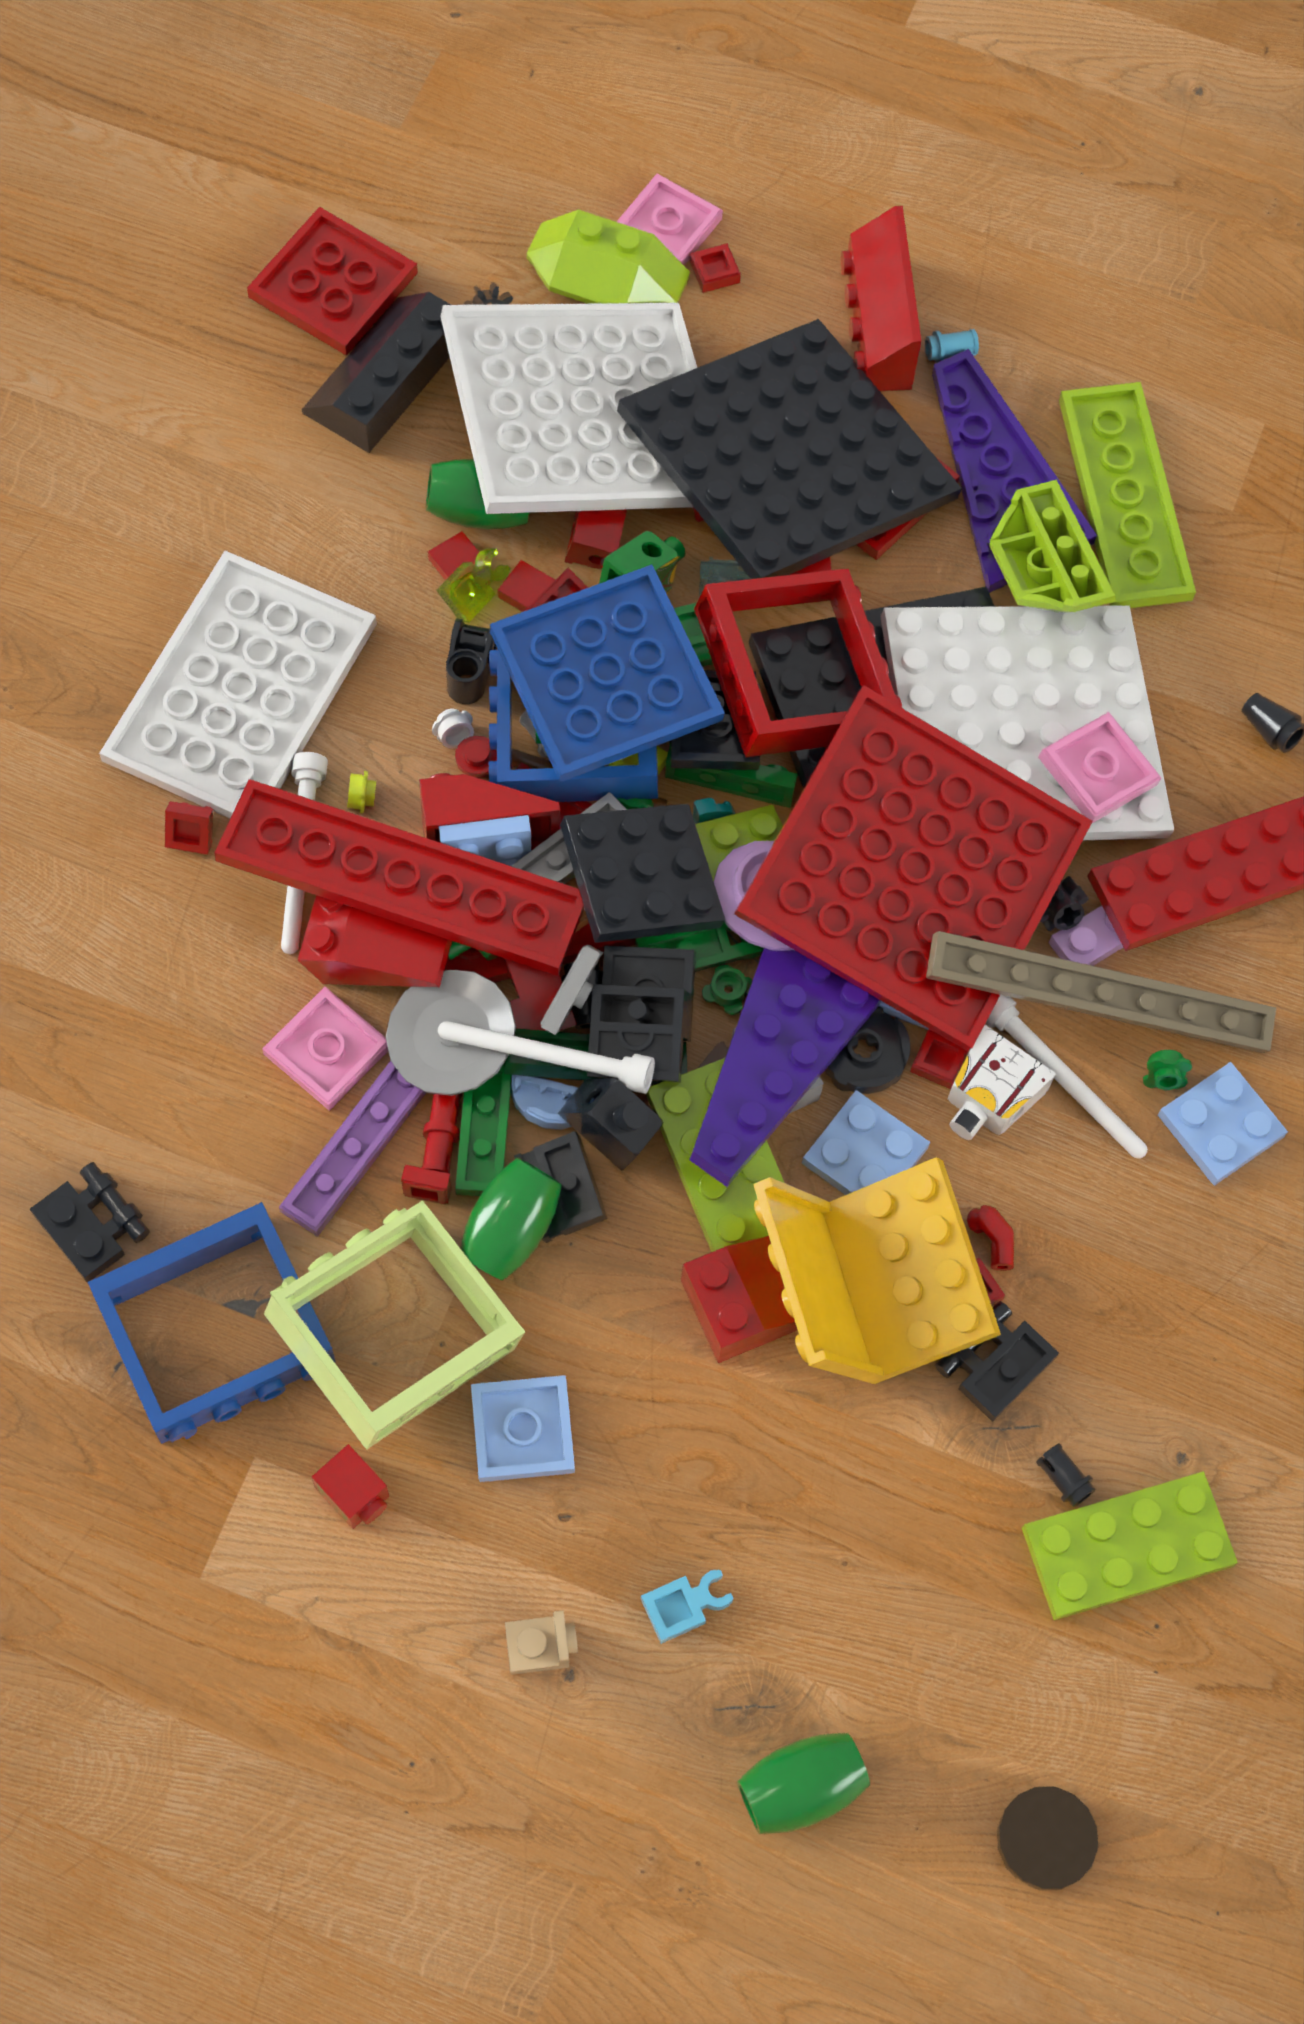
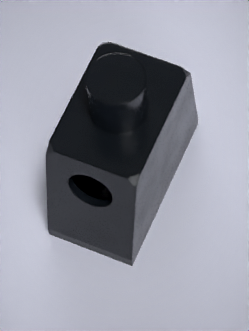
M615 1078L585 1079L557 1113L621 1171L639 1155L664 1123L653 1110Z

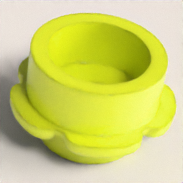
M364 770V775L350 774L347 808L359 809L361 814L364 813L365 806L374 807L376 780H368V771Z

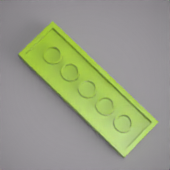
M1141 382L1061 391L1059 403L1089 524L1097 534L1094 544L1099 564L1116 595L1115 602L1109 603L1110 606L1137 608L1193 601L1196 589Z

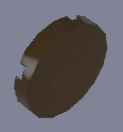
M1034 1787L1017 1795L1004 1810L997 1828L998 1851L1006 1869L1023 1883L1037 1890H1061L1080 1881L1093 1866L1098 1850L1097 1825L1088 1807L1074 1794L1057 1787Z

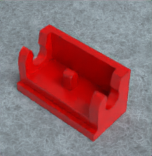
M627 509L575 511L564 562L570 564L574 562L591 568L602 569L604 558L619 548Z

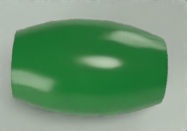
M474 459L450 460L431 464L426 495L427 512L453 524L484 530L506 529L527 524L529 513L486 514Z
M517 1157L499 1172L484 1189L466 1223L460 1249L474 1266L499 1280H505L530 1257L547 1232L556 1212L562 1184L539 1168Z
M831 1733L804 1738L775 1750L758 1761L737 1783L748 1814L759 1834H775L806 1828L832 1817L857 1799L870 1786V1779L860 1752L850 1734Z

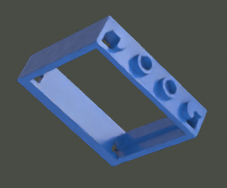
M498 649L490 650L491 676H497V686L489 687L490 712L497 713V723L489 724L490 750H497V761H489V782L556 802L598 801L609 792L616 799L658 798L657 746L638 753L639 765L602 766L563 782L559 781L553 768L512 770V679Z
M262 1202L88 1282L161 1444L169 1440L174 1442L182 1437H185L187 1440L197 1433V1427L213 1419L217 1423L229 1420L242 1411L241 1406L256 1399H259L260 1402L271 1400L286 1390L285 1385L300 1378L304 1381L313 1380L292 1352L163 1413L115 1308L116 1305L261 1238H263L282 1280L289 1276H293L297 1280L298 1276ZM309 1301L298 1308L297 1312L330 1358L336 1362L333 1349Z

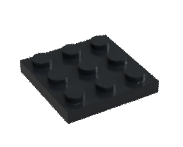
M689 804L566 815L560 823L561 831L595 943L721 928L726 919Z

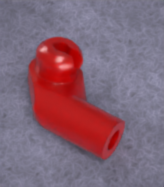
M982 1205L980 1209L974 1208L969 1211L967 1215L969 1229L977 1234L984 1232L991 1240V1268L998 1271L1012 1270L1014 1268L1013 1228L995 1207Z

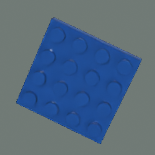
M653 565L490 624V634L560 782L705 728L724 719L725 712Z

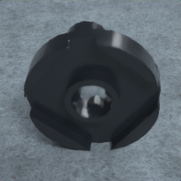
M879 1006L825 1070V1073L832 1079V1083L837 1089L852 1092L857 1090L862 1094H871L883 1091L901 1079L910 1056V1038L904 1024L897 1017L894 1020L889 1014L883 1012L884 1008ZM858 1040H866L867 1045L875 1046L877 1051L872 1052L869 1058L861 1057L860 1054H856L853 1051L858 1046Z

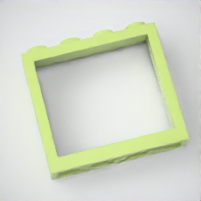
M423 1200L408 1210L406 1208L400 1211L395 1209L384 1219V1225L373 1232H370L368 1228L360 1231L346 1243L347 1248L335 1256L331 1252L323 1254L309 1266V1272L297 1280L293 1276L285 1278L281 1286L270 1292L271 1298L264 1312L266 1318L366 1450L515 1350L525 1334L524 1329ZM411 1237L486 1336L371 1412L295 1310Z

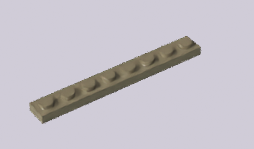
M941 931L933 934L926 974L928 979L1259 1053L1271 1050L1276 1007Z

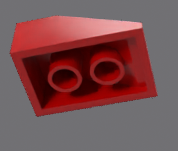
M438 773L429 778L419 779L422 825L425 838L440 842L439 826L528 815L532 851L560 830L559 802L466 774L451 775L449 773Z
M316 895L298 961L322 984L440 987L452 941Z
M769 1236L725 1246L683 1264L681 1274L682 1285L718 1363L798 1331L794 1317L790 1316L782 1300V1290L785 1287L781 1274L774 1268L769 1258L768 1246L771 1244Z

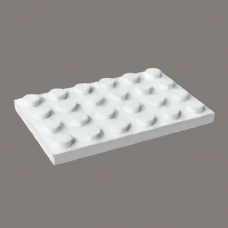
M225 550L100 751L101 761L198 805L211 807L214 812L231 818L248 779L278 789L282 787L292 769L294 755L303 751L376 627V615Z

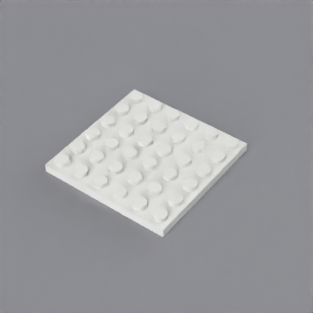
M679 303L443 305L441 312L442 326L486 514L693 507L617 412L619 399L697 368Z
M1026 606L900 607L883 609L880 618L890 681L895 694L901 699L903 709L1082 814L1038 756L1042 749L1109 712L1162 779L1154 788L1092 823L1083 840L1159 839L1171 836L1174 826L1130 606H1096L1077 612H1053Z

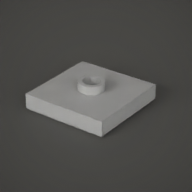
M591 945L582 947L540 1023L542 1028L556 1035L572 1007L575 1006L579 1009L583 1007L593 989V984L587 982L599 961L603 953L602 951Z

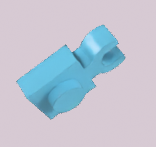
M712 1570L702 1577L699 1586L691 1588L687 1577L684 1576L641 1595V1601L660 1644L704 1625L706 1619L702 1613L703 1609L723 1610L733 1602L731 1593L721 1598L713 1597L709 1593L708 1587L722 1579L723 1574L721 1570Z

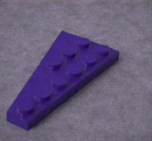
M967 349L934 364L932 377L956 471L960 475L959 483L962 488L961 491L985 585L989 593L1008 585L990 548V539L1002 516L1010 506L1011 499L1017 489L1057 480L1090 546L1093 545L1097 534L970 350Z
M764 948L690 1161L728 1187L876 1010L881 1000L795 950L772 951Z

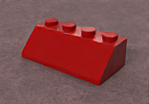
M894 206L850 234L848 250L841 252L842 275H849L850 283L845 286L846 308H853L854 317H850L849 322L851 342H857L858 351L854 352V361L857 364V369H862L866 377L874 383L879 391L912 390L922 342L903 206Z

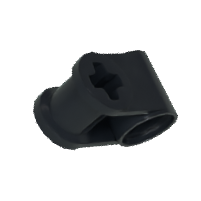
M463 619L455 620L451 634L450 650L446 661L447 692L450 698L457 703L472 704L482 698L485 692L490 671L489 652L490 650H497V646L490 634V628L467 625ZM462 675H470V676H473V677H470V678H460L459 676H462Z

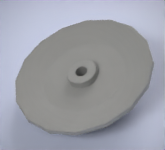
M444 971L440 987H410L403 993L390 1013L386 1033L390 1060L406 1082L426 1093L452 1096L477 1089L499 1072L509 1056L508 1053L446 1040L438 1034L439 1025L442 1022L449 1021L512 1036L515 1035L516 1025L509 1000L494 982L470 971Z

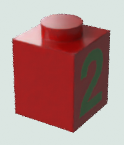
M349 1444L311 1476L318 1492L352 1529L362 1521L366 1525L370 1524L387 1507L385 1502L389 1497L387 1485Z

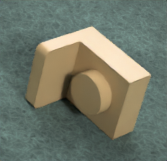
M555 1611L552 1617L505 1622L511 1675L569 1668V1654L578 1653L575 1623L565 1624L564 1611Z

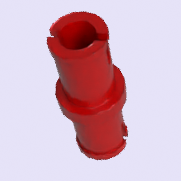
M462 1093L452 1096L433 1094L430 1120L424 1125L423 1129L426 1146L421 1168L450 1174L453 1144L459 1140L460 1129L456 1124Z

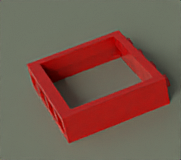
M849 569L705 585L694 610L745 757L827 747L847 711L771 721L735 621L734 611L830 601L861 687L863 685L902 708L901 699L895 694L889 679L888 664L881 657L877 647L873 624L867 620L861 604L860 589L857 585H854Z

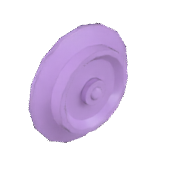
M754 841L733 849L718 865L713 881L726 919L724 922L728 928L748 943L772 951L794 950L734 915L774 841Z

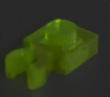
M486 548L480 551L476 557L475 565L473 562H463L436 590L457 619H463L465 623H469L496 595L490 584L493 581L505 579L511 570L508 565H498L494 571L492 570L491 560L498 553L496 548Z

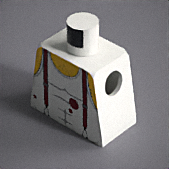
M984 1025L973 1048L970 1049L948 1096L950 1103L960 1109L949 1123L951 1129L966 1140H972L982 1125L993 1133L1001 1135L1046 1094L1056 1073L987 1025Z

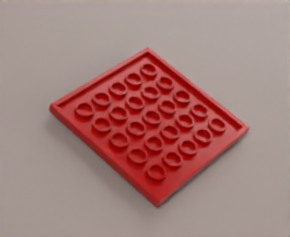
M863 685L735 910L734 915L968 1051L973 1048L1000 994L926 978L933 934L941 931L1025 950L1093 821Z

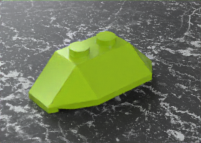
M579 209L542 222L527 251L528 261L531 265L533 264L537 274L550 292L586 304L678 303L690 277V271L654 234Z
M1053 480L1017 489L1011 499L1010 506L1002 516L990 539V548L1017 605L1053 612H1077L1115 602L1116 595L1058 481Z

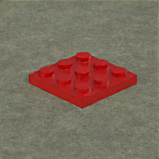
M319 206L247 287L248 298L347 356L418 274L416 262Z

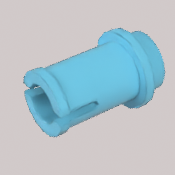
M975 329L948 334L933 331L931 336H926L925 353L929 361L935 360L938 363L967 349L970 350L973 356L978 354L979 341Z

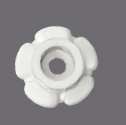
M447 709L437 717L432 726V733L434 736H437V740L442 742L445 747L457 748L462 740L473 736L474 729L471 725L473 718L467 711L460 712L457 709Z

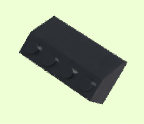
M430 292L398 297L302 408V414L370 453L450 358L441 321V312L443 305L451 304Z

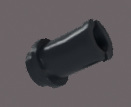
M1059 1443L1043 1454L1044 1458L1040 1457L1036 1464L1044 1470L1062 1492L1061 1500L1064 1503L1069 1501L1073 1507H1076L1092 1495L1096 1489L1091 1484L1093 1480L1091 1475L1085 1477Z

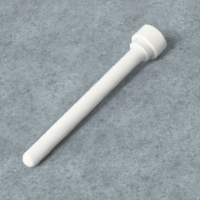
M300 752L294 755L291 775L295 778V784L299 786V796L315 801L316 788L320 787L321 781L326 779L328 759L325 756L314 752ZM287 886L281 948L286 954H294L299 948L305 891L291 886Z
M1000 995L986 1024L990 1028L996 1026L1000 1031L1005 1029L1033 1058L1056 1073L1054 1079L1132 1157L1136 1159L1143 1158L1148 1150L1146 1144L1018 1017L1020 1012L1015 1008L1017 1003L1009 996Z
M449 1021L442 1022L438 1027V1034L443 1039L615 1077L625 1084L630 1091L646 1094L653 1078L655 1060L649 1056L634 1054L632 1057L625 1056L623 1060Z

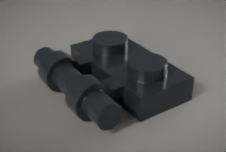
M94 1162L87 1164L80 1171V1175L88 1184L87 1189L78 1194L67 1181L30 1208L32 1215L86 1283L125 1256L123 1249L116 1242L119 1237L127 1232L133 1241L138 1243L150 1233V1230L141 1221L143 1214L135 1204H128L116 1190L118 1183L110 1173H103ZM100 1202H103L113 1215L112 1219L104 1225L91 1211Z
M999 1301L992 1308L1001 1335L989 1339L995 1342L998 1347L984 1361L974 1353L984 1343L982 1342L943 1357L935 1364L936 1369L946 1378H949L959 1367L969 1374L958 1389L992 1422L1059 1354L1025 1320L1013 1332L1008 1330L1003 1323L1012 1315V1311L1002 1301Z

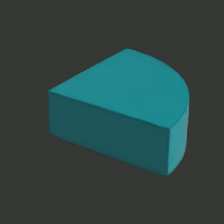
M705 798L695 800L692 816L695 824L736 813L729 801L725 800L722 804H716L714 799Z

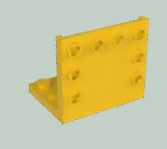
M935 1157L830 1202L771 1177L753 1184L758 1199L754 1202L755 1212L761 1224L767 1228L771 1244L768 1246L769 1258L774 1268L780 1272L785 1289L782 1290V1300L790 1316L794 1317L799 1332L795 1339L796 1346L801 1358L810 1367L877 1384L1001 1335L943 1160Z

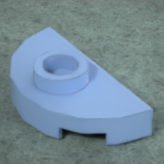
M511 1076L510 1094L516 1109L528 1121L547 1129L562 1130L572 1127L557 1113L578 1087L535 1076Z

